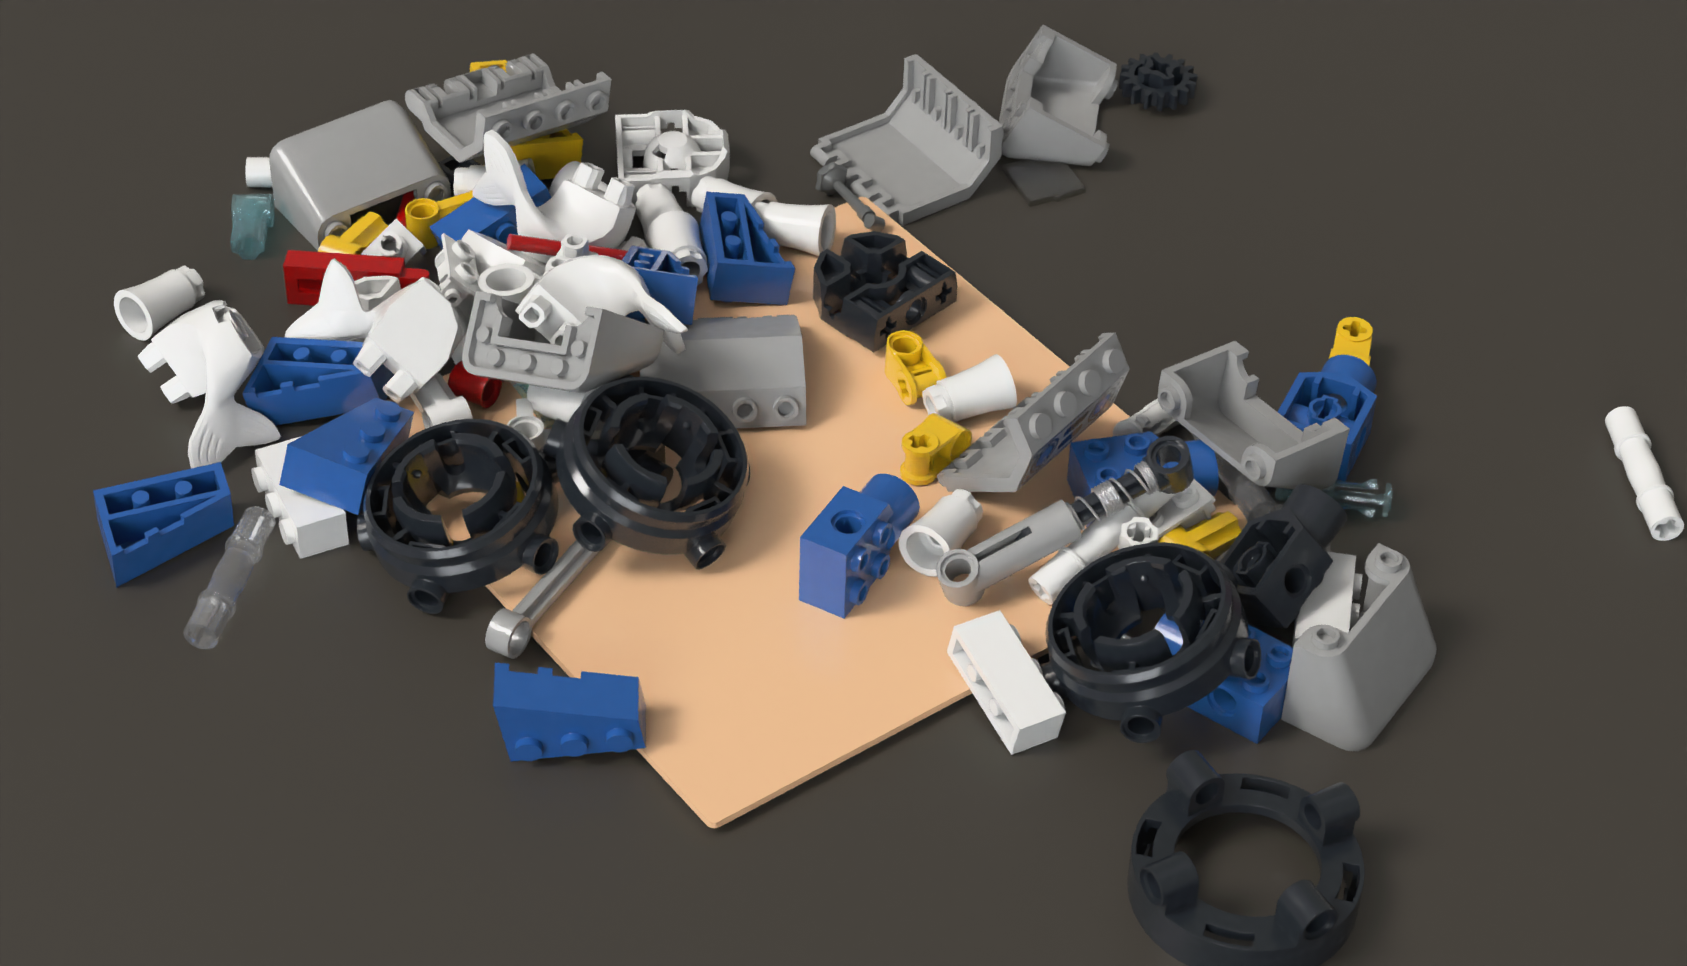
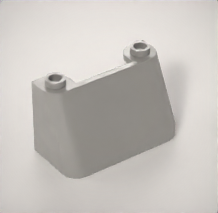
M1042 25L1014 64L1005 84L999 122L1003 126L1004 131L1001 154L1008 158L1091 166L1095 161L1100 163L1106 156L1110 144L1106 142V133L1100 130L1095 133L1099 104L1104 98L1110 99L1117 88L1118 80L1115 79L1117 64L1053 29Z
M392 100L383 101L285 138L273 147L269 157L275 207L317 251L325 237L328 235L340 237L351 227V214L412 190L415 199L427 198L438 202L451 198L450 183L408 112L396 101Z
M476 291L462 352V362L467 372L483 378L585 393L653 364L659 355L665 330L605 309L586 306L585 315L588 318L578 326L566 325L561 346L553 345L535 328H529L519 319V314L515 311L519 304L502 299V296L493 293Z
M1232 341L1161 371L1157 395L1161 408L1255 484L1285 489H1295L1299 484H1306L1320 490L1335 484L1350 428L1337 418H1332L1323 422L1322 426L1315 423L1305 427L1302 432L1256 396L1259 378L1254 374L1248 376L1244 368L1243 359L1248 358L1249 351L1238 342Z
M1380 543L1371 551L1365 562V573L1369 577L1363 611L1359 614L1358 621L1353 628L1346 633L1330 625H1316L1308 628L1295 642L1281 720L1347 751H1361L1373 743L1431 669L1437 650L1409 561L1401 553Z

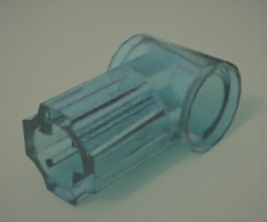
M233 194L231 250L240 255L244 260H254L260 253L265 252L268 228L274 227L275 208L273 194Z

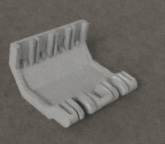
M529 54L507 61L505 66L506 72L499 66L492 65L488 68H482L446 79L443 84L445 92L440 87H437L435 83L425 85V87L421 86L408 90L405 93L407 107L422 121L424 130L460 163L484 155V134L490 130L497 132L511 147L584 124L608 111L611 78L604 72L597 73L596 81L583 84L577 79L574 80L573 84L567 82L565 90L561 91L555 86L548 65L537 55Z
M769 315L747 318L746 316L737 318H698V320L692 321V325L684 324L688 331L680 333L686 350L677 355L662 341L659 355L654 363L640 370V377L669 380L700 393L714 403L730 419L735 428L806 425V383L803 342L799 322L795 315H777V317Z

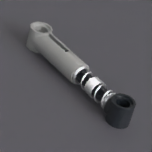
M1175 436L1158 438L1149 446L1147 456L1143 457L1140 463L1134 465L1133 471L1126 469L1124 476L1116 480L1109 478V481L1106 480L1097 485V487L1094 486V488H1091V493L1083 498L1076 496L1074 503L1069 504L1061 499L968 550L953 549L947 551L940 557L936 566V574L945 597L949 602L957 606L975 604L981 599L985 589L1081 538V530L1084 531L1085 525L1096 519L1101 522L1103 515L1107 517L1113 516L1116 512L1124 510V504L1129 501L1135 504V498L1144 493L1150 495L1157 490L1166 494H1176L1184 491L1191 485L1194 479V469L1188 445L1182 439ZM1168 462L1179 463L1172 468L1162 467L1164 464ZM960 574H969L963 581H953Z

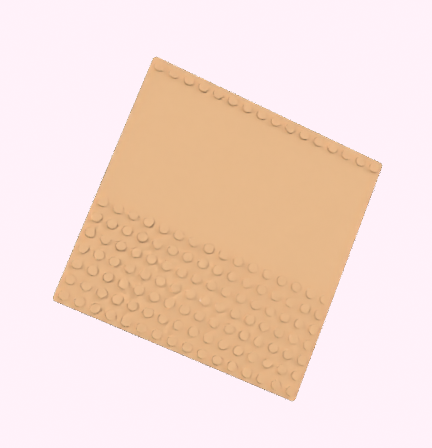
M858 197L864 205L869 206L875 212L876 216L885 220V227L881 231L882 233L898 235L905 240L908 258L923 251L952 269L866 197ZM847 202L835 207L836 230L831 251L838 256H841L844 238L851 234L872 231L865 228L864 223L858 218L857 213ZM785 246L779 247V253L784 261H791L795 267L787 305L747 302L728 303L710 300L706 273L703 276V282L697 285L693 320L717 317L737 318L746 316L747 318L769 315H772V317H777V315H795L799 322L803 342L806 383V425L736 428L747 452L750 465V480L745 488L744 497L738 511L727 530L720 536L726 545L724 552L709 566L695 569L684 554L664 555L648 553L611 540L532 626L531 636L569 677L580 678L581 671L639 677L646 704V748L637 749V751L710 828H719L972 694L947 653L954 626L1000 610L1009 625H1014L1018 630L1021 643L1031 658L1038 659L1049 653L1045 632L1052 605L1045 603L1035 594L1028 579L1058 553V550L985 589L983 596L975 604L957 606L949 602L945 597L938 577L921 574L907 564L901 555L898 539L891 548L889 554L890 564L886 574L882 579H876L869 587L864 602L861 605H855L845 619L799 600L800 536L843 486L860 492L874 475L883 473L902 479L900 467L905 461V452L901 447L902 437L920 425L928 417V412L924 405L923 397L918 398L916 403L912 405H905L894 385L886 377V345L872 352L820 319L813 299L814 265L819 256ZM957 272V301L909 330L921 337L933 357L941 363L947 377L976 366L991 356L998 354L1005 361L1012 375L1017 394L1016 406L1026 397H1031L1034 392H1042L1051 384L1050 378L1056 376L1058 371H1066L1070 367ZM839 309L838 311L834 312L833 314L835 315V314L838 313V312L841 313V309ZM640 370L630 375L640 377ZM450 373L442 376L447 385ZM505 381L502 383V389L497 401L489 408H483L467 401L473 419L491 420L507 425L511 419L517 417L516 399L527 398L529 385ZM410 395L400 403H397L400 407L414 412L409 437L425 429L422 414ZM1113 403L1104 414L1072 442L1113 437L1115 425L1122 420L1128 419L1130 416ZM1013 408L972 416L955 423L971 431L972 445L980 437H984V434L1004 416H1008V413ZM533 410V415L543 422L544 429H552L555 420ZM1070 444L1017 492H971L975 500L981 503L983 515L978 522L976 530L965 541L961 549L968 550L1061 499L1069 504L1074 503L1075 498L1067 481ZM666 446L665 464L672 467L674 473L660 503L676 498L682 488L681 478L675 469L681 457ZM937 478L928 485L918 486L907 483L917 495L920 505L919 513L911 524L923 517L942 497L953 493L948 492L947 488L942 486ZM560 482L555 484L558 493V514L555 525L549 537L554 538L558 542L559 553L556 562L576 541L572 530L573 524L581 517L567 499ZM1217 490L1214 496L1216 501L1213 503L1216 510L1211 513V516L1217 512L1224 513L1229 511L1238 519L1240 529L1243 530L1252 518ZM469 492L454 496L451 499L437 494L425 507L432 515L442 516L452 540L463 541L469 539L470 534L463 518L462 509L478 502L486 494ZM702 498V499H701L699 502H697L696 504H698V503H700V502H703V501H705V500ZM1118 546L1110 553L1119 550ZM1226 552L1213 559L1220 562ZM520 567L508 576L486 585V587L506 609L512 611L545 574L539 575ZM960 574L953 581H963L969 574Z

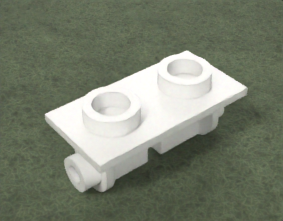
M443 233L441 235L443 250L436 256L435 266L439 282L442 283L440 285V294L453 307H456L469 294L475 297L476 291H480L478 285L479 275L473 249L464 241H455Z
M1193 479L1187 489L1176 493L1173 498L1149 518L1150 522L1159 528L1158 539L1179 525L1187 529L1204 519H1211V513L1216 510L1213 504L1216 499Z

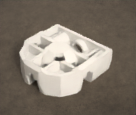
M689 110L652 111L648 114L615 115L618 178L635 185L631 200L634 206L637 202L636 193L646 184L655 185L661 183L670 192H672V186H679V192L686 191L687 207H696L692 205L693 190L698 186L700 179L705 176H712L716 179L728 180L730 168L728 133L726 130L720 129L711 120L694 116ZM672 122L675 128H682V133L668 131L661 134V129H667V123ZM661 152L666 154L665 159L661 158ZM632 156H644L643 168H633Z

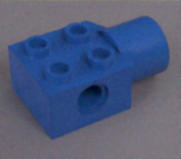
M1336 355L1330 358L1324 364L1321 372H1299L1278 410L1279 414L1302 432L1305 427L1315 423L1322 426L1323 422L1332 418H1337L1350 428L1337 480L1344 482L1370 435L1377 396L1374 394L1377 385L1374 371L1366 362L1351 355Z
M1150 431L1071 442L1067 481L1074 498L1076 496L1082 498L1091 493V488L1097 487V485L1106 480L1109 481V478L1116 480L1124 476L1126 469L1133 471L1134 465L1140 463L1142 458L1147 456L1149 446L1159 437ZM1200 439L1184 441L1190 451L1194 479L1214 497L1219 483L1218 465L1214 450ZM1168 462L1164 464L1162 467L1172 468L1179 463Z
M883 473L874 475L860 492L845 486L838 491L800 536V601L845 619L855 605H861L864 602L869 587L876 579H882L886 574L890 564L889 554L892 546L899 539L901 532L913 522L919 513L920 505L917 495L905 481L894 475Z
M1165 613L1154 629L1163 634L1173 656L1182 647L1183 639L1176 622L1168 620ZM1248 624V638L1258 640L1261 647V664L1255 678L1250 680L1227 677L1215 690L1188 706V708L1258 744L1282 717L1293 647Z

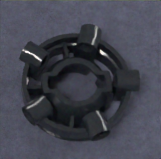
M624 378L597 388L586 397L568 422L556 418L541 452L556 459L560 485L571 505L581 516L573 524L572 530L574 537L582 547L589 551L598 552L611 540H614L622 545L643 552L664 555L684 554L695 569L709 566L724 552L726 545L720 536L727 530L738 511L744 497L745 488L750 480V465L747 452L737 429L730 419L714 403L700 393L681 384L660 378ZM599 419L604 423L599 436L597 451L600 471L587 450ZM664 445L679 455L681 460L675 467L681 478L682 488L679 495L671 501L660 503L668 485L666 477L649 472L638 465L631 458L628 451L647 450L656 453ZM702 498L705 500V501H703V502H700V503L696 504V503L699 502Z
M461 419L444 422L424 429L396 446L382 460L372 475L364 496V513H360L357 519V534L360 546L363 551L374 550L378 560L388 574L410 587L407 592L408 601L415 608L430 614H437L442 611L450 593L486 586L508 576L520 567L539 575L545 574L553 567L559 553L558 542L554 538L549 537L555 525L559 506L558 493L555 486L559 482L556 459L541 453L543 447L537 450L533 442L520 431L491 420ZM516 480L526 493L521 503L517 502ZM463 493H485L486 495L478 502L462 509L463 518L470 534V538L463 541L452 540L442 516L432 515L425 507L437 494L451 499Z
M1155 542L1133 545L1109 553L1083 568L1064 586L1052 605L1046 623L1045 634L1050 661L1040 666L1047 684L1062 699L1068 698L1077 707L1094 716L1121 721L1120 730L1124 737L1137 743H1149L1159 738L1164 715L1179 711L1204 698L1215 690L1227 677L1250 680L1255 678L1261 664V647L1258 640L1248 638V620L1237 591L1238 582L1228 567L1206 553L1189 546ZM1165 608L1167 619L1175 621L1180 630L1183 645L1172 656L1163 634L1157 629L1140 637L1121 639V637L1128 630L1142 623L1144 611ZM1072 636L1078 637L1084 653L1104 672L1084 668Z

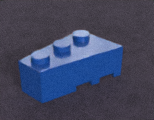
M525 163L521 165L520 168L528 193L535 206L539 207L552 198L547 187ZM473 197L431 225L430 229L441 250H443L441 237L443 233L457 241L463 238L468 229L507 244L509 234L518 235L516 207L514 205H490Z
M706 191L699 231L702 248L707 258L708 272H706L710 300L728 303L747 302L787 305L795 267L791 261H784L779 253L780 245L776 239H769L764 232V222L745 194Z
M632 245L622 261L638 271L644 279L652 298L669 309L683 324L692 325L698 277L696 275H689L690 269L682 267L681 261L671 251ZM639 311L625 316L645 323L646 319Z
M271 337L242 395L248 408L261 413L272 421L274 425H281L344 414L375 397L386 400L388 395L382 388L394 374L381 364L368 377L354 366L353 362L363 348L364 342Z
M375 397L288 443L279 485L359 515L363 509L368 483L375 470L396 446L408 439L414 412L400 407L395 402Z
M221 462L93 490L98 524L116 587L234 526L231 493Z
M495 662L493 708L511 762L522 760L535 761L542 758L562 756L578 757L583 754L612 751L625 752L632 749L646 748V704L639 677L581 671L580 678L553 676V668L538 667L537 674L509 671V664Z

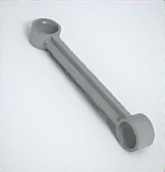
M576 540L512 611L502 608L493 616L486 632V647L511 659L520 656L529 642L532 626L599 551H589Z

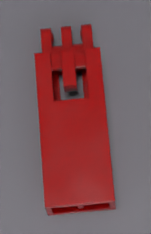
M288 250L283 264L287 303L315 306L319 302L326 269L334 258L347 267L354 281L363 277L390 275L399 279L400 287L403 289L417 282L422 277L430 279L429 271L425 269L405 268V258Z

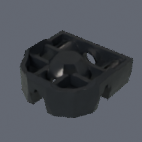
M877 231L851 234L844 238L841 256H838L828 248L820 253L814 265L813 299L821 320L845 336L851 337L872 352H875L887 344V338L890 334L901 330L909 331L956 302V272L923 251L908 258L905 240L898 235ZM839 309H841V313L838 312V313H836L835 315L833 314L834 312H836V311H838Z

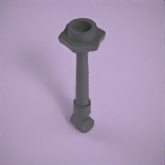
M832 161L817 172L816 190L825 192L830 196L838 192L857 213L865 228L877 232L883 231L885 220L876 216L869 206L864 205L846 187L848 172L846 167Z

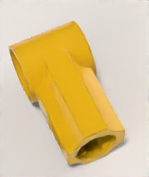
M472 191L438 202L427 198L415 199L409 202L405 207L406 228L424 245L425 249L437 246L438 242L430 226L472 199Z
M369 211L340 237L336 235L325 237L318 252L361 255L389 225L382 220L381 215Z
M1217 512L1211 516V519H1204L1187 529L1179 525L1160 537L1157 542L1189 546L1215 558L1228 551L1242 530L1240 529L1238 519L1231 512Z

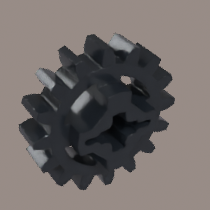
M1154 52L1153 55L1149 56L1140 54L1139 60L1129 58L1128 65L1121 66L1119 89L1122 90L1123 98L1131 97V104H1144L1143 109L1147 110L1151 106H1156L1158 111H1162L1163 108L1167 107L1176 110L1177 103L1186 106L1189 99H1194L1198 75L1194 74L1193 66H1185L1184 59L1172 60L1171 54H1168L1165 58L1160 57L1158 52Z

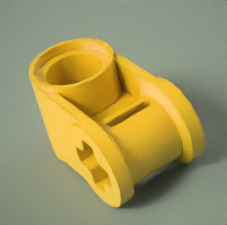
M1347 317L1339 321L1334 347L1331 348L1329 359L1336 355H1351L1370 365L1371 355H1369L1373 334L1372 326L1364 319L1358 317Z
M901 330L890 334L887 338L885 375L894 385L905 405L909 406L916 403V400L922 397V391L925 388L936 385L938 380L947 378L941 363L933 357L918 334Z
M937 413L930 414L920 425L902 437L901 447L905 452V461L900 467L901 478L906 483L918 486L932 483L945 467L956 458H959L960 454L970 447L972 441L971 431Z

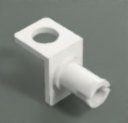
M395 219L361 255L405 258L406 265L418 252L424 256L427 251L424 245Z

